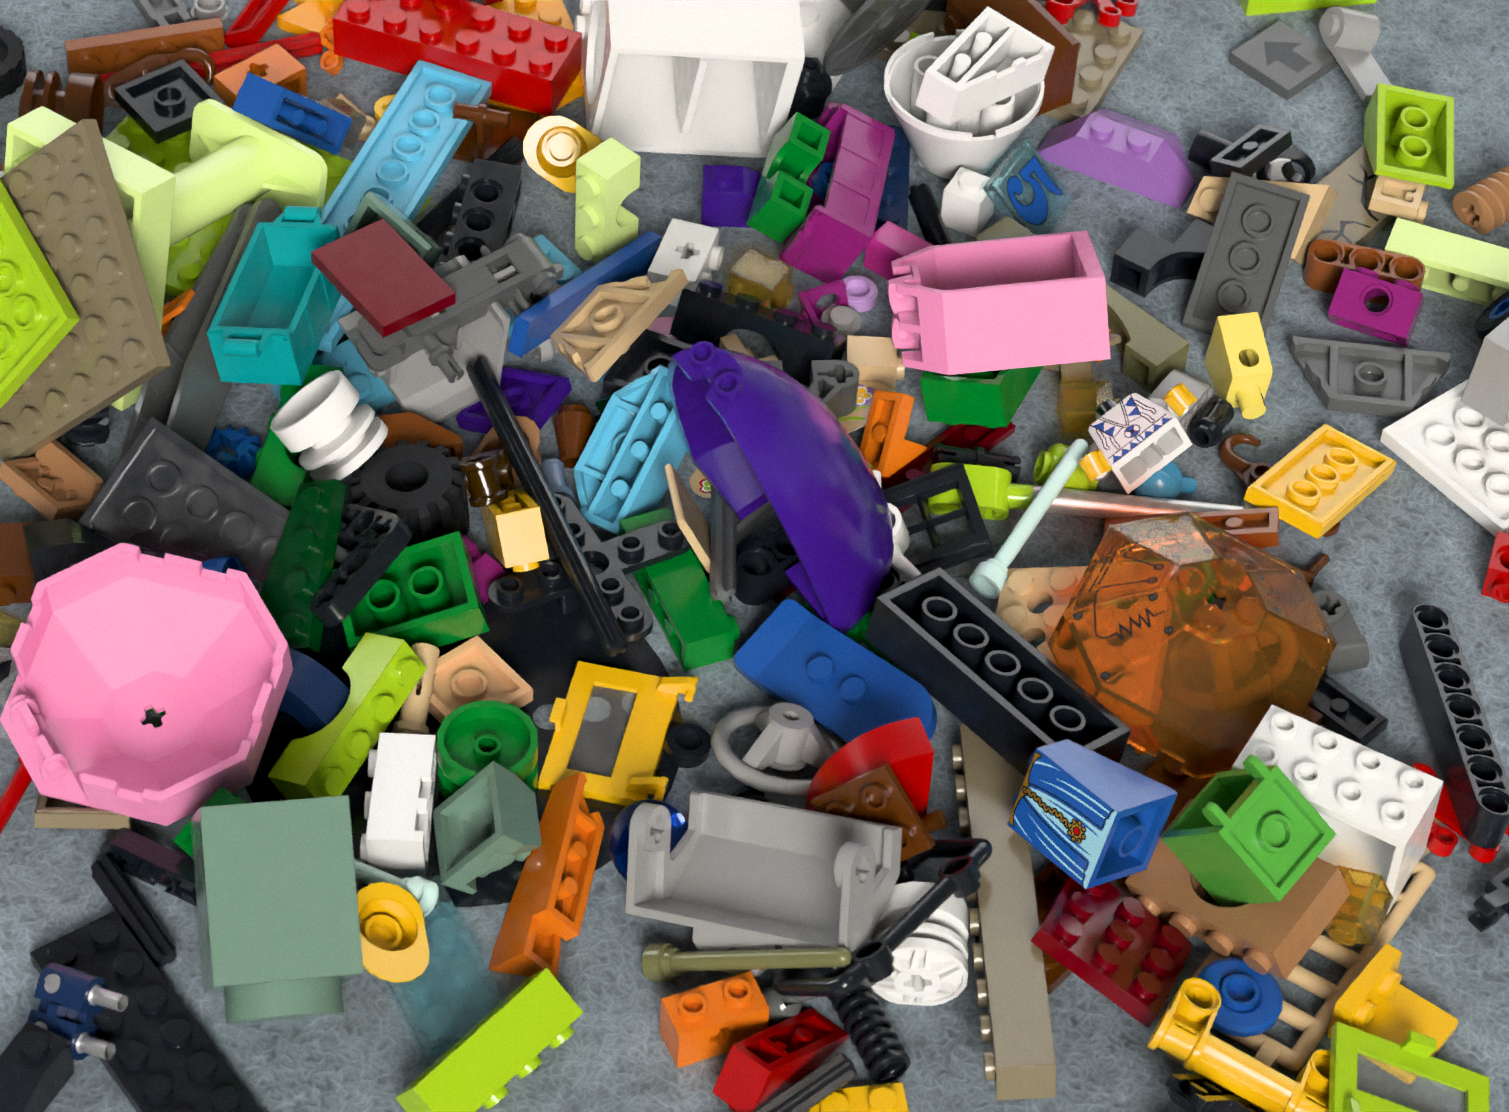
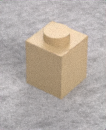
M847 335L845 361L854 364L858 368L860 373L859 381L879 382L895 391L896 380H904L905 367L902 363V355H897V348H894L892 338Z

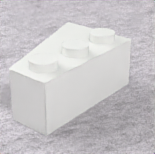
M987 7L925 71L915 105L945 124L950 125L1043 81L1055 47L990 7Z
M380 732L377 750L370 749L368 777L374 778L372 791H366L364 819H368L366 834L361 836L360 861L368 862V865L401 879L406 877L412 878L413 876H421L427 879L437 764L436 735Z

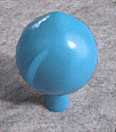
M1172 460L1134 489L1133 493L1138 496L1176 499L1180 493L1193 494L1197 488V481L1195 478L1183 476L1177 464Z

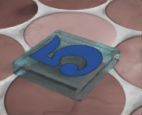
M1028 138L1016 143L983 187V190L1004 217L1008 215L1035 235L1048 234L1073 201V198Z

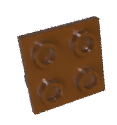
M456 101L453 108V119L467 120L474 123L452 159L472 163L474 158L487 160L510 137L516 136L520 141H524L528 129L539 120V114L493 106L486 103H479L478 106ZM524 158L516 166H521Z
M888 763L818 795L810 801L816 812L901 827L900 862L931 849L935 842L930 833L943 829L947 825L946 818L939 809L921 818L919 817Z

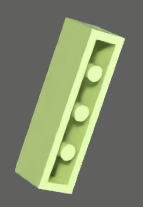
M1401 218L1396 219L1384 251L1408 255L1420 260L1425 266L1422 288L1484 306H1489L1493 301L1509 291L1508 248Z

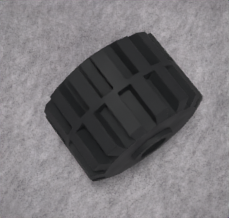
M407 440L396 441L395 447L387 448L385 445L379 447L375 451L374 457H370L359 467V470L352 472L350 479L352 503L396 514L412 530L411 540L406 547L457 531L463 535H468L470 517L464 472L460 470L459 463L461 462L457 456L450 457V451L440 445L433 449L430 442L419 440L417 444H408Z

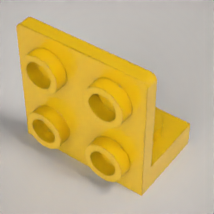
M1386 943L1335 1003L1327 1037L1331 1039V1027L1337 1021L1400 1045L1407 1039V1033L1412 1030L1436 1039V1050L1430 1055L1434 1057L1457 1029L1459 1021L1454 1016L1400 984L1402 974L1398 972L1403 952ZM1358 1053L1360 1058L1406 1086H1410L1418 1077L1414 1073Z

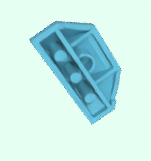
M661 365L651 370L650 374L634 380L611 395L573 469L577 495L581 505V514L588 523L619 536V520L657 510L668 489L665 465L671 464L677 471L688 449L670 398L667 380L668 368Z

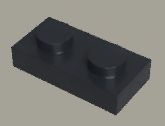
M1264 124L1256 125L1210 160L1212 174L1230 178L1231 173L1235 172L1252 177L1254 173L1269 162L1274 161L1278 155L1293 145L1291 131Z

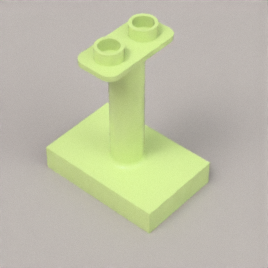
M207 99L195 106L189 148L192 163L174 173L102 137L160 330L162 327L170 247L234 212L238 206L250 203L253 200L273 199L278 203L282 213H284L286 206L320 207L321 211L324 208L328 172L326 163L321 155L216 100ZM44 106L8 123L4 175L76 123ZM142 385L110 405L123 411L137 403Z

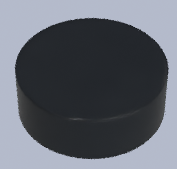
M691 723L678 724L668 731L664 752L668 760L674 765L681 768H694L707 760L711 749V738L707 731L698 725Z

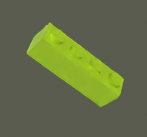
M545 968L520 984L401 1091L395 1099L406 1112H476L482 1105L488 1110L509 1093L505 1084L515 1075L522 1079L542 1063V1059L538 1054L548 1045L552 1050L557 1048L575 1032L571 1024L584 1012L550 970Z

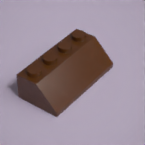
M947 0L944 30L948 36L956 35V29H966L987 7H990L1055 47L1043 80L1045 86L1043 102L1035 117L1072 102L1080 42L1036 0Z

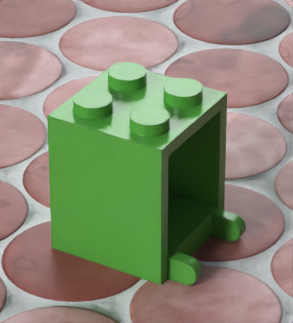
M1249 755L1244 760L1243 766L1245 769L1217 772L1161 837V840L1220 906L1280 902L1336 835L1277 765L1265 766L1254 755Z

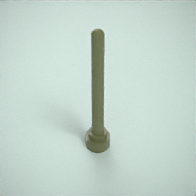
M652 943L644 949L642 969L645 977L650 982H669L676 976L681 975L683 971L845 967L851 962L852 955L844 947L682 952L670 943Z

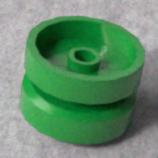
M497 700L474 701L456 708L444 718L437 731L438 790L444 800L449 798L492 761L516 774L535 793L538 787V732L531 718L514 705Z

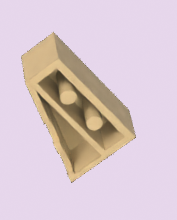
M1203 176L1186 213L1194 219L1200 217L1215 224L1230 178ZM1262 180L1311 195L1290 258L1291 262L1304 266L1308 248L1312 242L1317 240L1338 193L1330 185Z

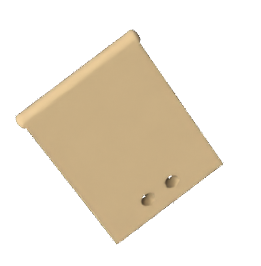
M666 464L664 469L677 524L710 576L711 528L671 464Z

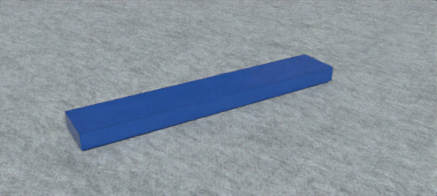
M651 230L642 234L518 314L511 334L508 351L521 358L548 340L550 335L598 285L625 282L648 274L662 236Z

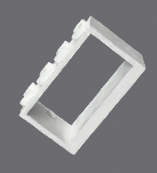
M1271 705L1232 765V770L1245 769L1243 762L1249 755L1259 758L1265 766L1277 765L1336 833L1335 837L1319 854L1318 858L1339 867L1350 891V898L1388 914L1425 852L1444 781Z

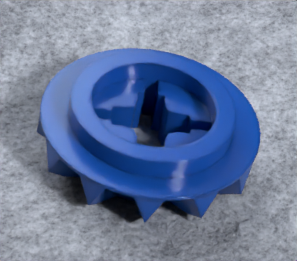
M230 424L226 430L222 431L214 427L205 453L241 478H244L256 470L255 460L261 443L259 436H251L247 427L235 431ZM224 445L230 450H235L236 458L227 451H221V446Z

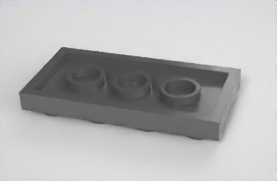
M1231 173L1182 321L1183 327L1212 335L1218 316L1258 312L1265 338L1311 195L1239 173Z

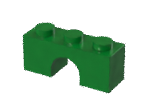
M796 112L772 139L746 223L748 226L781 244L804 221L814 190L805 185L812 171L823 160L831 133L830 130Z

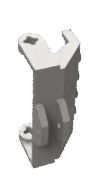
M698 790L690 794L688 830L670 853L671 816L668 809L662 805L642 803L634 811L629 827L625 913L693 927V943L699 952L844 947L852 955L858 947L871 941L873 932L900 875L902 828ZM766 969L718 971L737 975L751 971L753 976L756 977L761 975Z

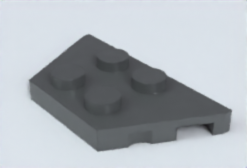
M1292 336L1290 344L1291 355L1327 410L1403 418L1422 405L1448 371L1451 361V353Z

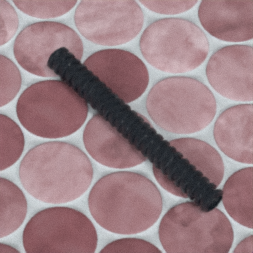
M750 786L739 788L730 795L770 803L765 797L764 792ZM852 960L845 967H829L828 973L823 977L841 975L853 964ZM861 984L845 995L827 997L832 1002L834 1011L838 1013L840 1022L844 1024V1029L850 1036L852 1044L856 1047L857 1054L863 1059V1065L869 1071L871 1080L875 1083H887L901 1077L910 1066V1058L904 1052L902 1043L898 1041L897 1034L892 1029L889 1019L885 1017L883 1008L879 1006L877 997L873 995L872 988ZM895 1075V1077H892L890 1079L881 1080L884 1077Z

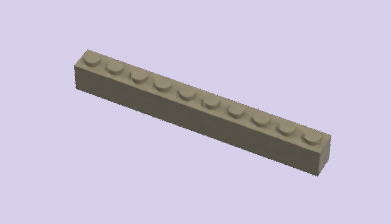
M961 724L960 743L951 744L953 771H961L962 775H955L956 803H965V807L958 808L959 835H968V838H984L990 842L993 848L990 858L979 868L981 873L979 878L980 888L966 897L967 903L975 902L976 908H969L970 937H979L980 942L972 943L974 972L983 971V978H976L977 1007L987 1008V1014H980L979 1016L981 1044L990 1043L991 1051H983L985 1081L994 1080L996 1101L1055 1098L1056 1058L1043 952L1030 942L1039 926L1030 845L1007 825L1014 807V797L1022 787L1021 773L965 724Z

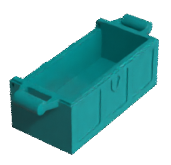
M286 206L284 213L279 215L273 223H257L207 331L221 382L300 386L303 384L341 296V293L319 271L311 259V251L341 238L338 225L322 224L320 207Z

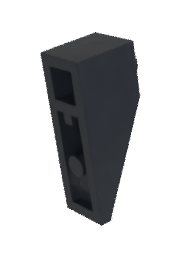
M27 1021L0 1055V1112H44L74 1074L70 1040Z

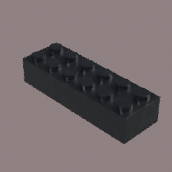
M939 567L876 598L865 638L908 676L922 684L931 696L1023 776L1026 777L1029 769L1028 761L1038 747L1066 739L1120 763L1132 729Z

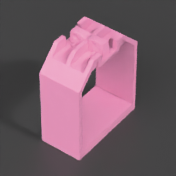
M1087 230L935 245L891 261L893 275L910 274L888 280V297L893 311L891 332L894 348L919 349L917 351L901 352L904 367L945 375L1111 359L1105 276Z

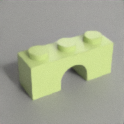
M612 137L576 160L575 250L583 259L591 260L596 264L638 238L639 218L622 207L621 204L629 194L640 187L641 156Z

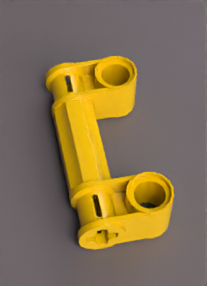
M1189 978L1182 983L1157 1023L1147 1043L1148 1048L1151 1050H1155L1157 1047L1183 1061L1185 1069L1193 1070L1266 1112H1328L1330 1050L1320 1049L1315 1051L1294 1081L1211 1035L1210 1029L1221 1006L1222 999L1219 992L1208 981L1200 978Z

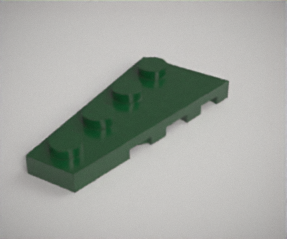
M337 479L300 483L260 592L261 599L286 639L289 648L305 655L316 654L320 651L324 624L310 611L309 606L316 593L332 576L346 485Z

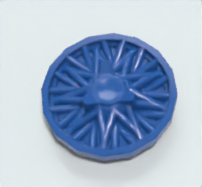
M1241 958L1217 959L1205 966L1197 977L1212 984L1221 996V1006L1212 1027L1224 1034L1238 1037L1260 1035L1272 1028L1281 1014L1283 994L1277 980L1269 972L1266 975L1255 972Z

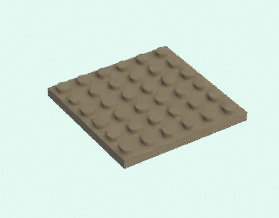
M96 119L80 120L0 178L80 318V321L0 409V456L2 462L27 458L171 366Z

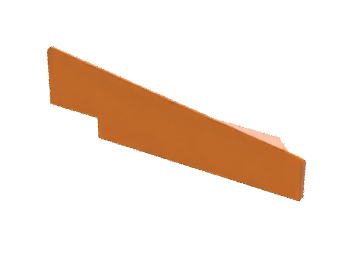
M581 771L559 781L552 788L539 823L542 845L532 850L525 861L493 948L488 967L489 971L530 977L548 968L557 979L561 938L564 941H568L580 934L605 829L599 811L589 812L582 794L587 779Z

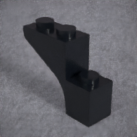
M1197 217L1174 243L1138 227L1114 253L1110 282L1145 298L1154 288L1165 282L1177 279L1196 280L1214 224Z

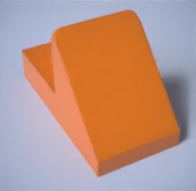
M874 390L860 450L867 462L873 466V470L881 472V477L889 478L922 454L927 447L905 439L915 397L904 393Z

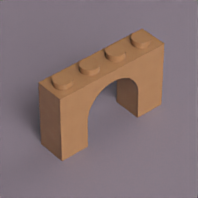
M1190 799V800L1186 803V805L1182 808V810L1179 812V814L1175 817V819H1174V820L1171 822V824L1167 827V829L1164 831V833H1165V832L1168 830V828L1175 822V820L1181 815V813L1188 807V805L1193 801L1192 799ZM1162 835L1159 838L1147 870L1132 874L1125 881L1133 898L1140 901L1146 910L1155 917L1177 928L1184 937L1191 938L1195 936L1202 939L1218 954L1222 956L1232 954L1243 959L1255 972L1266 975L1269 972L1283 980L1287 979L1351 895L1339 867L1317 857L1280 902L1249 903L1238 907L1215 906L1203 900L1205 888L1161 840Z

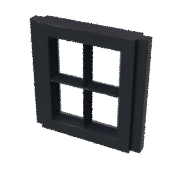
M963 462L882 490L887 503L896 506L897 509L914 503L918 504L923 522L907 527L909 535L926 530L933 549L907 559L923 575L939 567L945 570L994 552ZM956 489L962 508L931 518L925 499ZM966 516L972 535L941 546L934 526Z

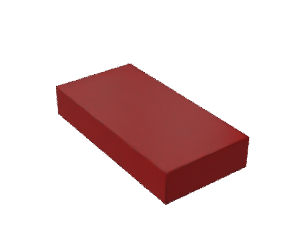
M250 0L225 32V45L228 48H236L258 43L289 0Z

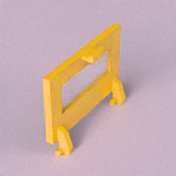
M578 661L566 699L556 697L550 715V722L555 723V732L538 780V789L552 791L556 783L581 771L587 779L582 792L584 798L637 808L640 804L647 803L649 794L655 795L654 801L661 803L669 779L665 776L655 777L666 736L679 695L685 694L684 700L692 702L699 679L695 676L659 677Z

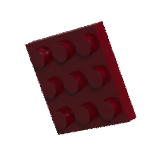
M1067 875L1030 942L1147 1028L1159 1016L1193 947V944L1185 939L1184 935L1177 928L1163 923L1148 912L1140 901L1133 897H1128L1109 882L1085 889L1069 875Z

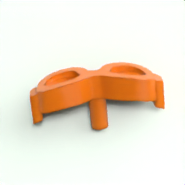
M333 17L326 18L325 22L327 24L320 33L321 44L328 49L320 58V67L334 76L338 75L342 70L344 61L342 56L334 54Z

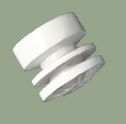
M339 370L327 372L301 388L279 409L270 426L273 433L291 453L302 451L299 463L305 470H310L309 475L314 481L329 479L340 481L348 476L375 453L388 433V427L379 417H374L375 412L368 404L357 405L360 397L359 392Z
M912 881L896 884L871 940L879 939L936 883ZM952 894L892 953L895 958L892 963L895 969L890 976L871 986L875 993L885 1000L896 1004L925 1006L944 1004L959 996L966 988L968 980L967 942L969 935V908L963 898H956Z

